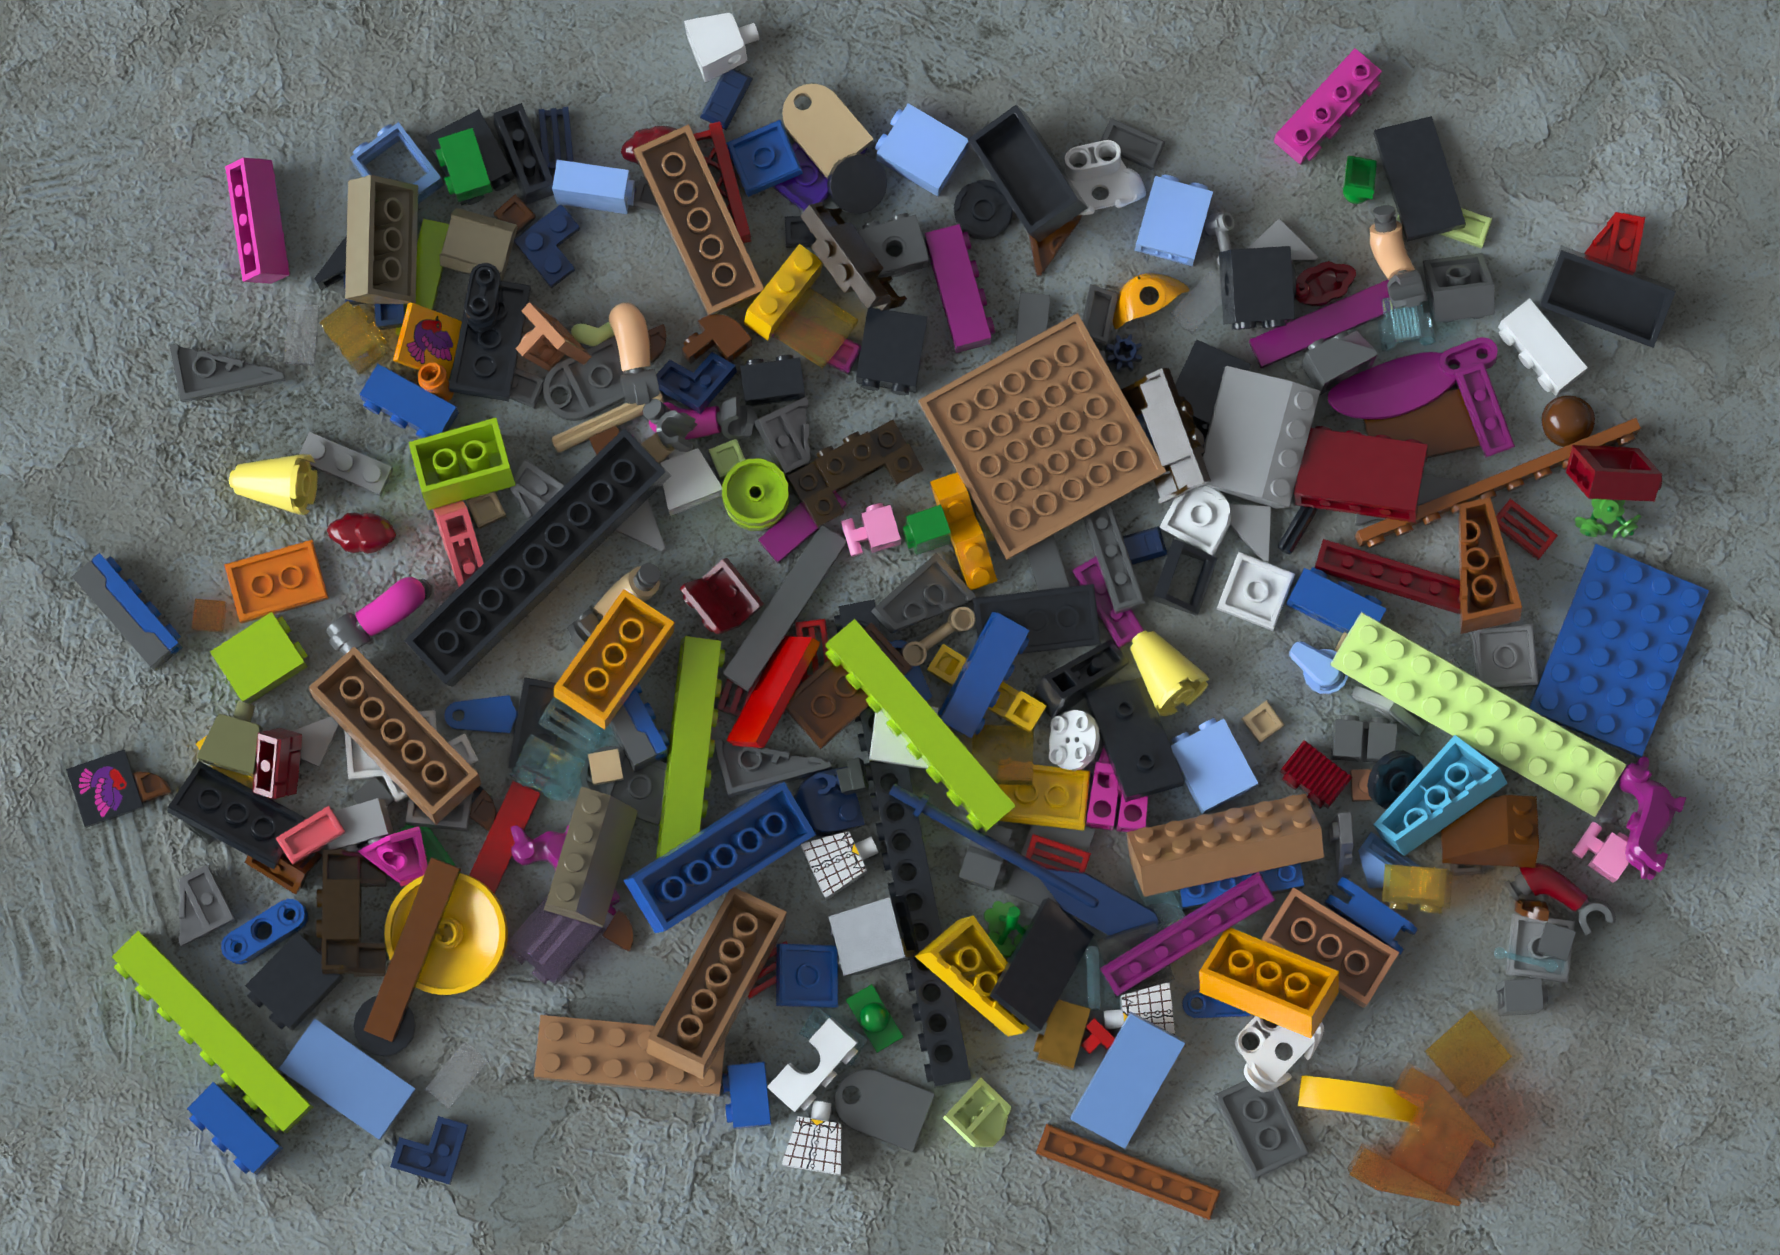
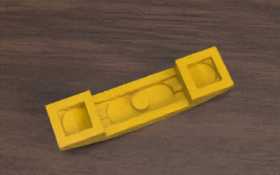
M942 644L927 671L952 687L967 658ZM1002 681L997 690L1000 692V696L993 708L988 707V710L1014 725L1032 732L1047 706L1021 690L1019 692Z
M1302 1075L1297 1106L1420 1124L1424 1093L1368 1083Z

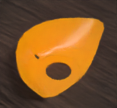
M1140 274L1130 279L1121 288L1114 312L1113 326L1115 329H1118L1128 321L1157 312L1181 293L1188 292L1190 289L1179 280L1163 274ZM1144 287H1153L1158 291L1159 298L1155 304L1146 305L1140 300V292Z

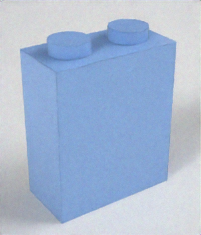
M908 103L904 110L898 109L890 123L893 125V128L888 136L883 134L875 146L877 161L938 197L968 150L969 141L967 140L968 138Z
M557 160L552 187L556 204L627 214L629 205L633 206L636 188H634L635 180H631L629 170Z
M1171 175L1155 176L1135 251L1193 266L1213 191H1209L1207 186L1193 182L1190 185L1180 183L1178 178Z
M1212 718L1199 725L1200 731L1190 736L1188 732H1185L1171 740L1173 742L1171 748L1184 782L1202 815L1256 788L1258 785L1252 770L1224 719L1217 722L1215 718Z

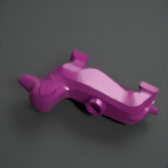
M1642 756L1636 764L1631 763L1624 768L1619 777V786L1622 791L1633 794L1639 804L1638 811L1632 813L1626 825V828L1631 830L1625 850L1626 860L1640 871L1641 879H1646L1647 877V879L1652 880L1657 872L1660 873L1664 869L1668 854L1664 852L1656 854L1657 842L1670 826L1675 812L1680 813L1682 811L1686 797L1679 796L1674 798L1663 784L1649 779L1652 775L1648 771L1649 759Z
M569 825L564 833L548 831L535 839L528 837L521 827L512 826L511 832L515 841L511 848L512 857L522 865L546 861L556 871ZM615 889L608 909V913L613 916L616 914L613 905L619 903L620 896Z

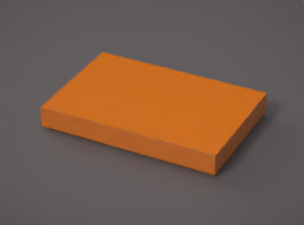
M313 540L224 564L241 624L263 618L270 612L277 614L329 599Z

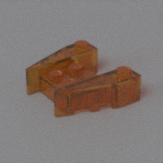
M1408 1062L1393 1090L1395 1094L1418 1106L1415 1114L1390 1157L1362 1142L1347 1168L1348 1173L1375 1190L1460 1206L1461 1200L1459 1197L1448 1191L1447 1188L1475 1139L1491 1148L1495 1144L1436 1077Z

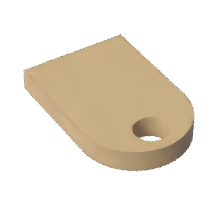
M802 85L793 90L784 102L782 115L787 132L827 179L833 165L838 160H842L847 155L853 153L859 154L874 142L873 137L837 95L823 85ZM800 96H806L811 100L812 104L806 110H799L794 105L795 100Z

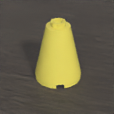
M299 454L238 464L235 470H232L230 473L229 484L238 495L298 515H305L309 513V510H306L307 505L314 504L318 475L317 470H311L310 462L315 463L314 458L308 454Z
M1142 631L1132 639L1133 644L1130 650L1160 716L1175 714L1178 712L1175 708L1176 706L1184 703L1187 707L1205 691L1208 686L1206 682L1209 680L1208 676L1155 631Z

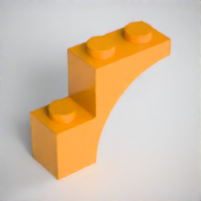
M956 472L930 481L936 505L941 504L951 531V542L966 586L970 590H974L997 582L984 533L974 515L968 491L959 474Z

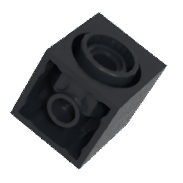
M1291 246L1231 249L1219 252L1223 325L1232 324V330L1257 328L1256 323L1262 322V328L1286 326V320L1295 319L1296 272L1291 260Z

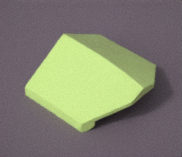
M980 1078L948 1111L943 1119L971 1146L993 1147L1005 1134L1011 1106L989 1084Z

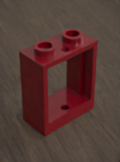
M1572 445L1566 473L1588 499L1655 502L1658 490L1662 487V473L1639 448Z

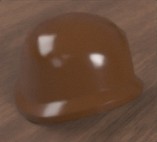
M1560 396L1550 401L1544 408L1541 418L1542 428L1546 437L1552 443L1565 447L1590 436L1595 425L1594 411L1585 400L1579 397Z

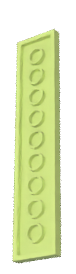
M1363 612L1358 616L1330 663L1335 669L1452 736L1456 735L1473 748L1594 817L1626 767L1623 761Z

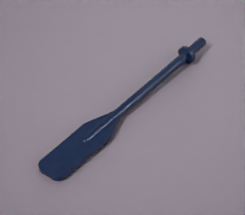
M895 783L891 788L889 795L915 809L913 812L914 816L919 817L922 812L1036 876L1043 882L1064 911L1130 948H1134L1152 937L1156 930L1158 916L1153 910L1085 872L1045 868L927 802L930 796L926 793L920 798Z

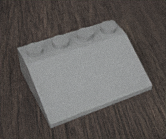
M1225 366L1204 443L1205 453L1201 454L1211 482L1204 484V486L1259 504L1271 506L1275 509L1289 507L1320 391L1292 381Z

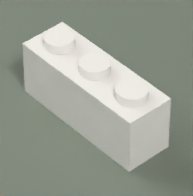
M1530 298L1500 322L1498 326L1501 330L1499 332L1500 337L1508 346L1513 345L1520 353L1518 355L1520 361L1526 368H1532L1539 376L1537 380L1545 391H1552L1556 396L1586 371L1587 366Z

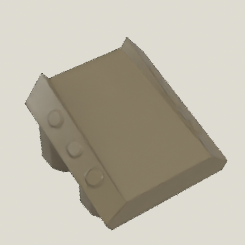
M455 208L451 213L450 224L442 253L440 254V266L451 268L459 273L470 274L472 269L478 264L489 263L499 270L501 281H503L517 225Z

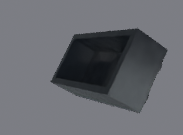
M1018 105L1013 106L967 139L1029 235L1038 242H1041L1088 208L1027 113Z
M1561 245L1540 298L1539 306L1654 348L1676 290L1674 286Z

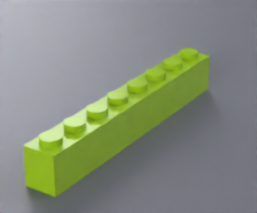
M855 619L826 643L825 647L828 651L825 654L836 667L840 664L849 673L845 676L846 679L856 690L862 688L868 695L866 702L877 714L880 711L883 712L889 719L886 722L887 727L896 737L901 734L909 743L906 746L909 753L916 760L920 758L924 760L929 766L926 772L937 784L942 781L949 790L946 792L948 798L955 806L959 807L962 805L969 813L966 818L976 830L982 828L987 832L1016 806Z
M685 636L680 641L669 737L670 745L668 746L655 860L702 831L700 830L701 818H706L708 800H703L704 789L709 788L711 781V770L707 769L708 757H713L715 740L710 739L711 727L715 728L718 720V710L714 709L715 697L719 698L722 684V681L717 679L718 667H723L725 650L720 649L721 641Z
M137 931L112 956L117 962L114 968L126 980L131 976L139 984L135 990L146 1001L152 998L160 1006L156 1011L168 1023L174 1020L181 1027L178 1033L188 1044L191 1045L195 1041L202 1049L199 1055L211 1067L217 1064L224 1071L221 1077L233 1089L238 1085L246 1093L242 1099L253 1110L259 1107L267 1115L263 1120L276 1133L280 1129L288 1133L313 1108L292 1084L143 933Z

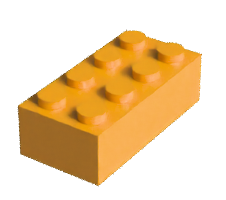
M623 589L554 686V697L605 730L674 633L675 622Z
M1231 927L1222 933L1199 971L1200 993L1308 1038L1313 1037L1339 992V971Z

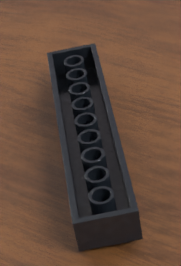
M624 428L404 641L445 685L453 687L671 477L670 473Z

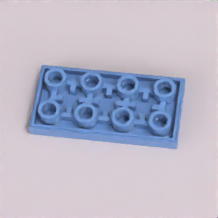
M1130 1011L1070 1119L1125 1149L1185 1045V1040Z
M315 1018L279 1068L280 1071L379 1140L382 1139L416 1090Z

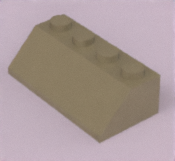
M367 175L348 181L345 299L367 304L416 303L418 185L374 175Z
M585 787L580 788L544 910L599 927L604 926L638 810L611 795Z

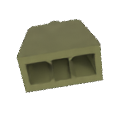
M238 701L233 717L218 714L198 752L197 759L205 764L254 777L258 732L263 731L260 725L251 723L255 706Z

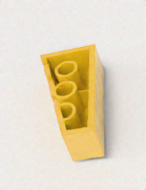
M974 915L957 920L915 956L1008 1037L1025 1033L1029 1029L1026 1024L990 996L1008 962Z

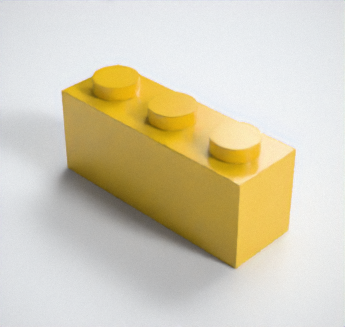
M799 244L749 306L744 325L768 341L820 276L823 264L819 257Z

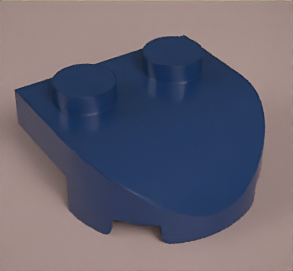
M846 766V767H841V768H837V769H832V770H827V771H823V772H819V773H826V774H828V775H834V774L836 775V774H837V770L843 769V768H847L848 766ZM816 774L803 781L793 796L817 836H829L832 833L859 828L865 825L857 794L845 795L841 792L839 786L834 788L828 795H820L818 790L825 789L828 781L827 779H815L814 776Z

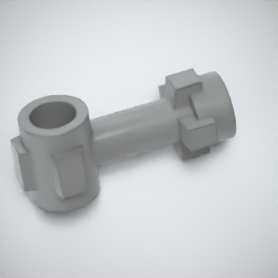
M1218 212L1210 215V218L1206 219L1204 223L1206 232L1210 236L1216 235L1220 252L1231 250L1227 231L1234 228L1232 215L1228 212Z

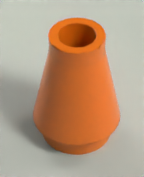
M434 362L427 363L420 368L418 372L419 385L447 402L451 400L454 393L449 392L450 382L445 368Z

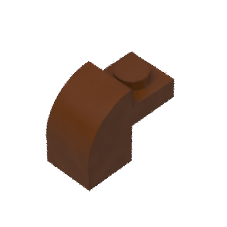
M713 314L698 320V326L702 333L698 334L695 332L689 336L683 343L685 346L682 348V353L691 364L714 346L725 360L732 362L752 346V339L734 319L721 314Z

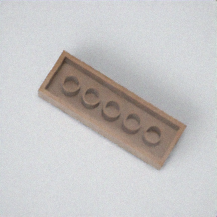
M689 124L635 148L634 155L707 314L720 313L759 295L764 289Z
M355 647L309 686L310 692L317 703L436 825L481 785L479 774Z
M1306 794L1291 795L1283 799L1269 802L1263 801L1255 805L1231 808L1223 812L1209 815L1203 814L1195 818L1171 821L1167 824L1149 828L1143 827L1127 832L1130 863L1144 897L1324 858L1321 827Z
M735 887L729 890L648 1038V1054L698 1078L704 1079L785 928L786 911Z
M540 1015L534 1078L538 1080L720 1097L725 1040L704 1079H701L647 1053L648 1038L655 1027L653 1025Z

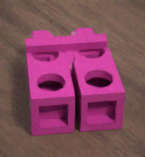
M1103 748L1099 762H1096L1085 826L1113 830L1117 799H1120L1116 831L1130 832L1146 827L1148 796L1125 802L1105 748Z

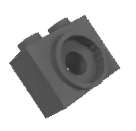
M908 213L899 214L892 217L890 222L880 224L879 221H874L863 225V229L858 230L859 235L884 268L877 277H898L908 272L929 267V257L916 214L909 216ZM891 246H898L903 252L898 257H891L887 254L886 250Z

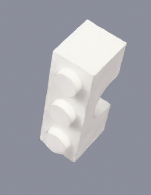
M832 1017L809 1040L820 1054L818 1068L814 1072L804 1073L789 1063L767 1087L794 1112L800 1107L805 1111L817 1098L813 1092L820 1085L826 1088L837 1076L834 1069L842 1061L846 1065L858 1052L854 1047L859 1041Z

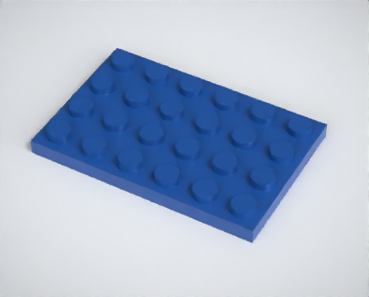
M1595 544L1528 708L1561 726L1641 758L1709 590Z

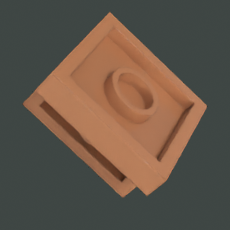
M530 302L523 308L522 312L536 326L532 331L523 336L521 343L515 348L524 358L550 371L565 354L583 365L592 357L555 317Z

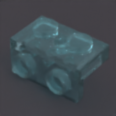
M530 735L526 740L517 764L511 769L510 776L516 778L517 782L523 786L534 787L542 791L549 799L564 801L572 794L585 761Z

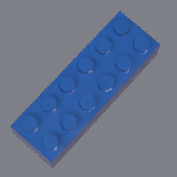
M785 782L766 789L623 881L655 933L664 932L816 834Z

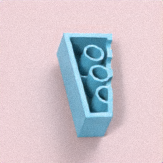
M1454 735L1373 825L1382 840L1405 856L1508 783L1499 767Z

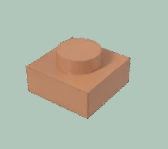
M1372 769L1350 771V775L1353 777L1351 779L1352 802L1373 801L1369 796L1367 787L1369 774Z

